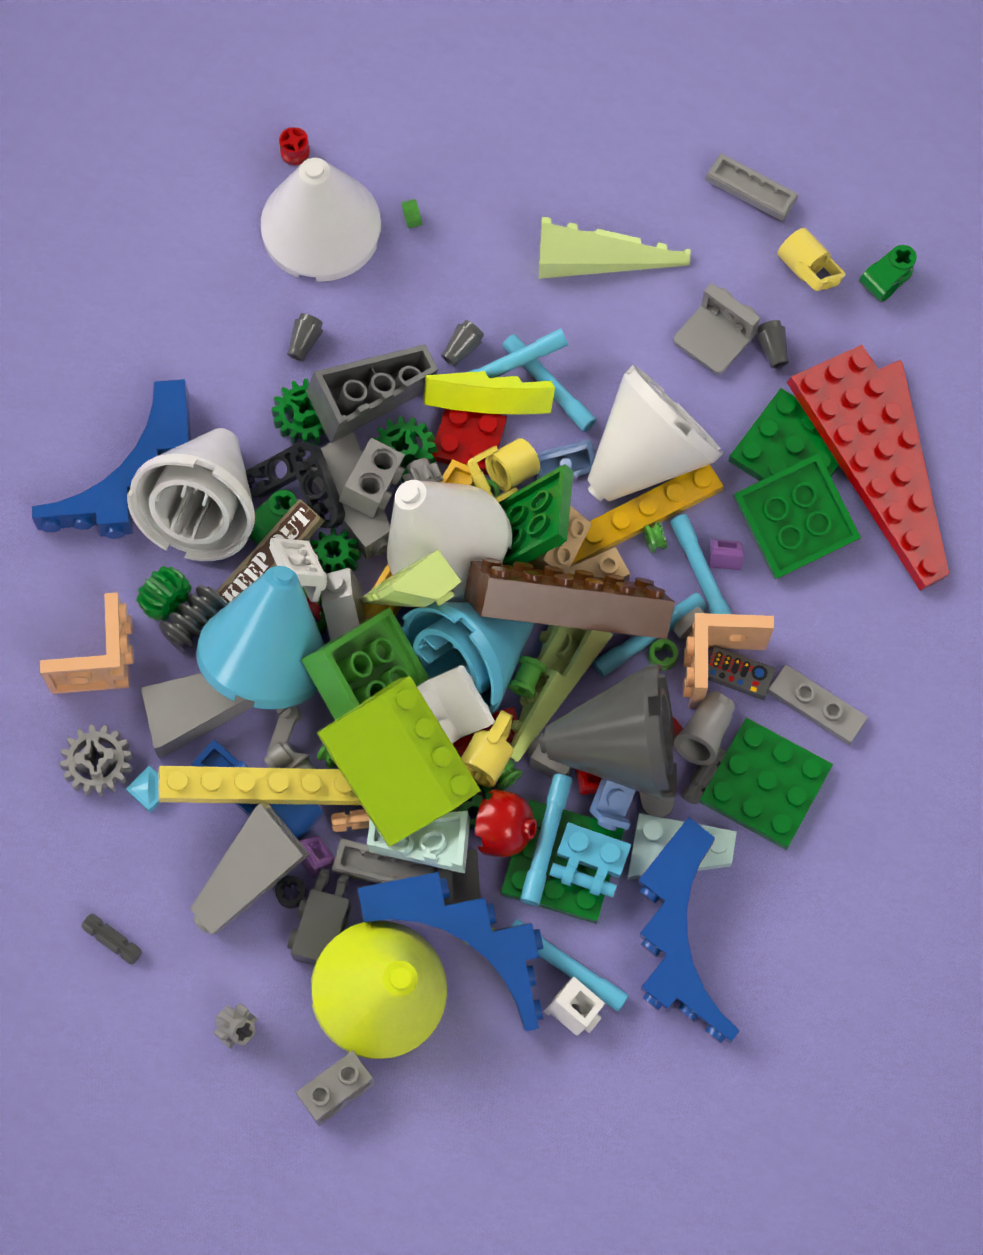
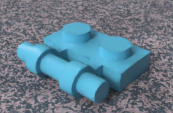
M568 822L557 851V857L569 861L566 867L553 863L549 875L561 879L562 884L568 886L575 884L589 889V893L599 896L601 893L613 898L617 885L607 882L605 879L607 874L620 878L631 844ZM578 864L597 870L595 877L576 871Z

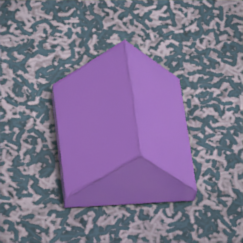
M711 540L709 568L741 570L744 557L743 544L740 541Z
M318 835L300 840L301 844L310 853L301 864L312 879L319 875L322 868L328 869L333 865L335 857Z

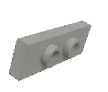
M722 153L706 174L705 181L782 222L796 203L799 195Z
M785 664L767 692L849 746L868 718L787 664Z
M340 838L332 873L346 874L352 878L379 884L435 873L437 867L371 853L366 844Z

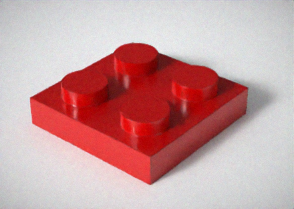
M445 408L434 441L438 451L431 454L435 457L436 462L449 465L452 460L468 466V461L485 450L496 445L499 449L507 423V416ZM486 458L477 463L480 470L485 475H488L485 463Z

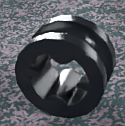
M286 876L277 883L275 894L278 902L283 907L295 909L299 907L302 898L306 897V889L303 881L298 877ZM291 885H296L299 896L295 899L291 896V900L285 899L286 895L283 889L286 886L290 889Z

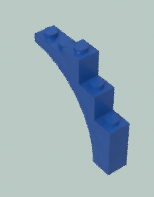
M185 379L154 382L152 408L147 425L137 445L123 463L105 479L80 494L58 502L32 506V519L38 530L57 532L61 528L70 527L85 530L97 525L101 536L117 539L124 537L125 534H133V522L128 508L127 494L130 491L131 481L135 473L148 460L191 440L189 392Z
M688 817L638 880V884L642 887L639 892L654 904L658 900L663 903L640 932V937L644 940L641 945L655 957L660 953L665 956L642 985L641 990L646 993L643 999L659 1011L663 1007L668 1011L673 1003L678 1001L681 1004L678 1010L693 1022L698 1017L708 1025L705 1032L719 1043H722L724 1039L731 1043L740 1030L720 1012L704 989L694 966L688 941L687 908L691 886L700 863L715 841L713 835Z
M438 872L357 888L364 922L389 919L419 922L442 929L467 942L490 962L504 980L517 1005L523 1029L525 1031L539 1029L538 1020H543V1012L540 999L533 1000L531 986L537 985L533 965L527 966L526 960L539 958L538 950L543 949L540 929L534 930L533 924L527 923L492 930L491 924L497 923L493 903L486 904L484 897L445 905L444 899L450 898L446 877L439 878Z

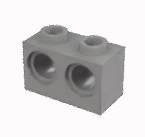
M370 438L344 486L339 501L373 518L378 508L384 510L392 495L388 491L391 483L396 486L405 471V468L400 466L405 455ZM376 465H381L386 470L380 469ZM363 489H368L372 491L373 494L366 493Z
M352 1050L299 1089L296 1094L314 1121L320 1126L375 1084L370 1073Z

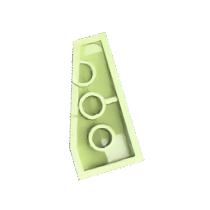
M437 549L382 581L360 599L364 604L424 608L436 602L440 606L455 595L452 589L460 584L461 580Z

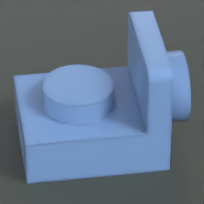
M602 778L589 810L598 820L597 824L612 831H616L617 827L628 830L631 823L625 816L636 790Z

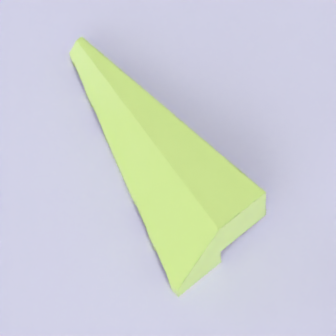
M542 217L539 279L690 265L691 250L671 251L667 250V245L658 242L656 247L642 244L641 238L601 229L581 231L578 230L577 224L569 222L567 227L552 224L551 218Z
M549 625L547 631L541 632L539 640L543 645L538 658L535 659L544 663L547 670L545 674H541L535 686V697L525 698L521 696L519 702L523 708L519 720H513L511 726L515 733L511 743L514 752L510 759L519 762L534 739L539 735L613 636L612 633Z

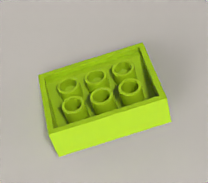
M411 676L395 680L317 732L388 847L454 810L481 791Z

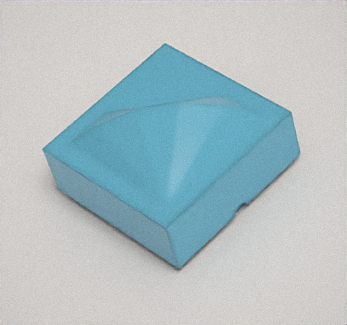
M148 766L126 788V791L151 813L161 802H158V773Z

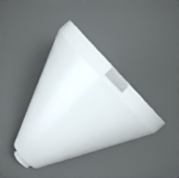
M320 158L305 160L284 180L268 198L261 216L263 243L274 263L285 272L299 278V275L316 277V282L341 279L359 270L370 260L377 249V241L381 232L379 208L369 190L354 178Z
M632 365L623 375L587 479L590 483L588 490L600 502L604 498L610 502L715 463L723 455V452L719 451L721 448L678 403H675L664 393V389L641 369Z
M224 428L214 429L145 462L135 473L131 481L130 491L127 494L130 514L142 533L166 551L170 545L178 550L187 552L184 558L190 560L216 561L236 554L246 544L255 523V512L239 441L233 432Z
M421 480L404 482L395 493L387 544V560L392 575L438 549L461 580V583L452 589L455 595L446 602L466 601L464 593L471 561L482 562L483 558H494L503 562L507 548L511 549L512 529L507 514L493 496L475 486Z

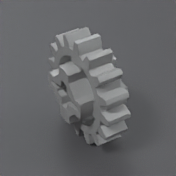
M90 725L89 733L86 734L81 729H78V739L67 738L70 749H61L62 756L67 759L59 762L61 769L67 771L63 775L67 782L73 781L71 786L76 792L83 787L86 796H90L92 791L96 790L99 796L103 797L105 788H109L113 793L116 792L114 784L117 781L123 784L127 782L123 772H132V767L127 761L132 760L133 755L131 751H125L129 748L127 740H120L121 735L117 730L109 735L107 725H103L100 732L96 731L94 725ZM101 742L112 745L116 750L105 748L101 745ZM96 750L101 757L98 759L97 771L92 765L95 762ZM80 771L81 774L88 773L91 775L92 780L80 776L77 772Z

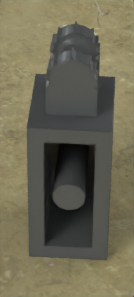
M321 869L315 888L310 890L308 898L303 897L300 902L297 916L302 918L298 930L292 929L288 940L287 948L291 949L293 960L315 966L317 959L327 944L344 931L351 910L350 899L344 898L349 875L342 874L339 877L335 894L332 895L324 892L330 877L329 870Z

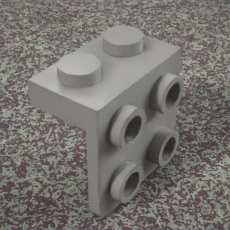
M711 283L704 290L701 306L675 334L673 343L711 372L720 375L756 336L760 317L753 308L748 305H742L735 300L729 291L724 288H718Z

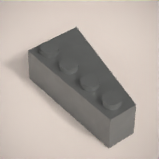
M426 344L314 371L306 393L330 443H333L424 393L426 375H436L438 368Z

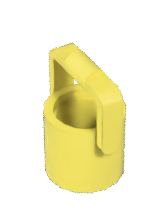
M801 228L791 234L777 252L778 257L801 281H806L816 291L838 286L846 275L830 257V252L806 228ZM824 267L831 275L820 280L816 274Z
M518 438L500 449L497 448V445L468 461V468L472 474L471 478L475 486L493 496L485 475L477 463L486 458L485 463L488 475L492 481L496 482L499 489L505 491L494 497L498 503L517 492V485L535 476L540 471V461L536 451L529 442L522 438Z
M503 710L499 713L490 731L479 730L475 732L461 757L475 782L485 787H494L514 752L512 746L506 741L510 734L513 715Z

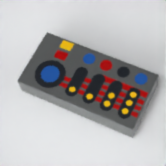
M715 646L708 663V680L765 700L776 668Z

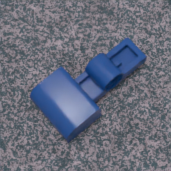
M215 740L191 763L192 766L250 768L244 762L238 761ZM235 803L248 816L259 805ZM269 804L299 841L323 816V811L317 804Z

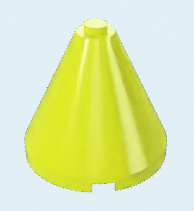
M369 921L359 923L344 930L333 938L321 952L311 977L312 1008L321 1029L337 1046L348 1053L353 1050L357 1056L362 1058H393L417 1048L436 1029L446 1005V975L436 951L419 933L395 922Z

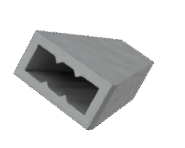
M354 432L321 448L339 496H341L346 482L362 455ZM318 476L312 482V490L319 494L323 490L324 483L322 478ZM363 489L366 493L373 494L372 491ZM343 504L345 519L340 526L349 533L350 539L355 538L358 541L357 548L364 557L368 559L374 554L375 556L383 554L387 550L390 525L384 510L378 508L374 517L371 518ZM328 509L333 514V509Z
M202 673L141 687L152 742L158 758L165 757L251 709L255 701L236 696L235 701L228 699L216 691L206 681Z
M260 803L255 807L190 908L195 914L193 917L194 922L205 933L209 932L211 935L220 933L310 855L268 803Z

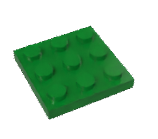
M782 388L779 389L730 454L728 460L758 481L768 478L818 453L831 477L840 466L797 398Z
M819 453L732 495L774 580L861 538Z
M566 464L499 502L507 514L512 529L511 549L507 548L502 562L503 565L513 566L514 562L528 563L534 561L542 554L553 548L560 547L567 541L574 471Z
M746 718L699 803L787 850L833 764Z
M531 799L529 800V805L537 822L536 834L519 854L512 856L501 890L502 896L519 901L527 872L531 867L547 804ZM563 809L546 872L547 879L539 907L597 924L605 895L601 893L599 896L589 893V889L575 884H571V886L562 884L561 879L549 875L553 863L566 867L569 861L557 857V851L568 822L620 841L622 840L624 829L617 827L616 831L608 830L598 825V820ZM578 864L576 870L595 877L597 870ZM607 874L605 881L609 882L611 875Z

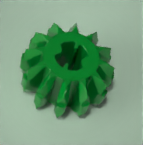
M332 528L330 530L331 535L328 536L320 531L318 533L319 540L311 539L310 545L314 553L317 554L318 561L326 574L346 568L357 571L358 563L356 561L361 559V551L356 549L358 541L355 538L349 539V533L346 530L337 535L336 529ZM332 554L334 558H329L328 555Z
M163 566L158 572L153 571L151 576L145 579L144 585L138 589L140 594L137 596L136 601L149 618H153L156 621H167L169 619L168 615L171 612L177 613V606L187 601L186 597L191 592L192 587L185 578V575L178 569L175 570L173 567L167 568Z

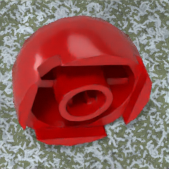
M498 789L491 790L488 793L493 795L490 800L483 799L476 818L475 836L482 837L483 846H478V849L483 855L493 857H510L519 854L536 834L537 822L534 819L531 807L525 799L516 793Z

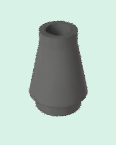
M301 313L299 319L294 321L287 355L295 360L304 361L310 349L323 333L321 329L323 322L312 315Z
M465 320L462 324L457 325L441 357L455 367L464 357L482 344L481 339L484 333L472 322Z
M772 320L759 325L756 338L765 352L771 368L787 365L789 361L787 357L786 328L781 325L780 320Z

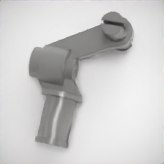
M296 705L277 709V713L280 715L267 751V756L264 758L265 763L270 768L315 769L309 762L310 757L307 754L296 753L288 744L295 723L302 718V712H300Z

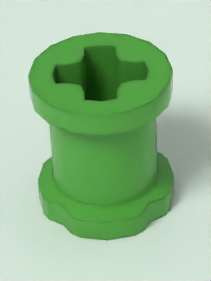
M521 656L518 662L520 664L514 680H510L508 688L522 697L534 698L536 695L535 686L540 675L545 674L547 667L535 658Z

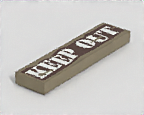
M299 499L216 592L227 603H230L269 568L277 566L269 549L272 538L307 541L325 521L302 499Z

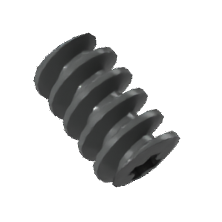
M199 585L196 588L198 596L190 594L186 597L189 605L180 603L177 606L180 614L171 612L168 615L170 623L166 621L159 623V628L165 638L183 654L185 652L182 645L186 644L193 648L195 644L191 636L199 637L201 633L200 628L205 626L209 619L219 612L220 608L223 609L228 604L218 592L209 586Z

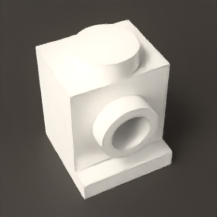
M573 976L560 989L543 1012L548 1016L552 1014L578 1036L583 1030L590 1033L602 1017L597 1013L605 1003Z

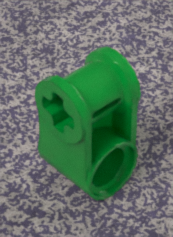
M908 245L894 247L878 262L868 267L860 277L859 282L878 301H886L901 285L911 278L913 266L917 259L916 252Z
M279 490L273 493L267 501L254 511L255 523L249 538L258 545L297 502L295 495L288 490Z

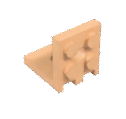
M118 592L104 593L106 655L40 660V674L51 694L129 688V664H134L133 646L129 645L128 634H133L132 616L128 615L127 603L121 602Z
M695 613L691 633L687 636L686 647H684L683 667H687L686 678L683 680V697L689 698V708L697 709L699 703L705 699L708 690V648L716 646L721 649L766 650L774 629V616Z

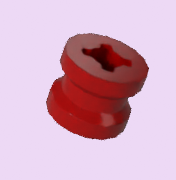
M291 127L285 129L279 136L281 158L289 165H300L309 158L308 135L304 130Z

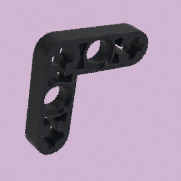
M299 442L246 470L251 497H264L298 479L308 506L325 521L320 526L321 528H338L345 519L343 504L339 501L340 496L323 452L315 443ZM305 451L311 452V455L307 458L308 462H303L302 459L306 455ZM283 461L287 466V473L280 479L277 477L275 469L277 464ZM319 476L323 480L324 487L319 494H316L312 490V482ZM255 478H268V480L259 482L257 489L252 487V484L256 482ZM328 509H333L330 520L325 519L324 515L328 513Z

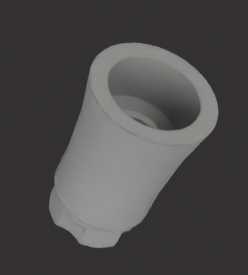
M710 692L699 703L691 719L675 737L674 747L683 758L694 764H713L716 761L725 731L732 720V713L735 709L734 702L720 692Z

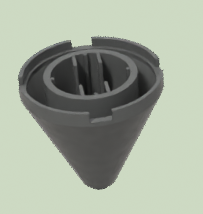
M646 665L547 725L545 733H540L541 752L547 753L550 760L658 799L675 798L677 790V764L674 763L673 755L675 734L665 674L658 675L659 670H662V665Z

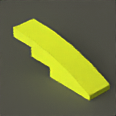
M485 371L426 375L423 403L424 405L451 410L488 414L551 413L555 386L552 381L522 383L518 376L489 378Z

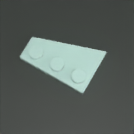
M468 811L448 812L390 847L386 845L370 819L367 846L371 853L465 873L470 817Z
M639 813L627 880L638 879L643 875L682 826L683 821ZM700 825L715 837V841L700 863L698 871L731 867L737 831Z

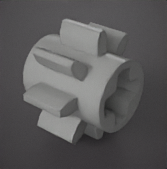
M426 458L418 459L406 466L408 474L402 475L404 482L409 480L443 481L437 463L435 462L430 465Z
M241 1003L236 1006V1009L226 1005L215 1017L217 1029L213 1034L221 1039V1042L230 1049L233 1048L235 1043L246 1046V1043L256 1034L254 1023L258 1019Z

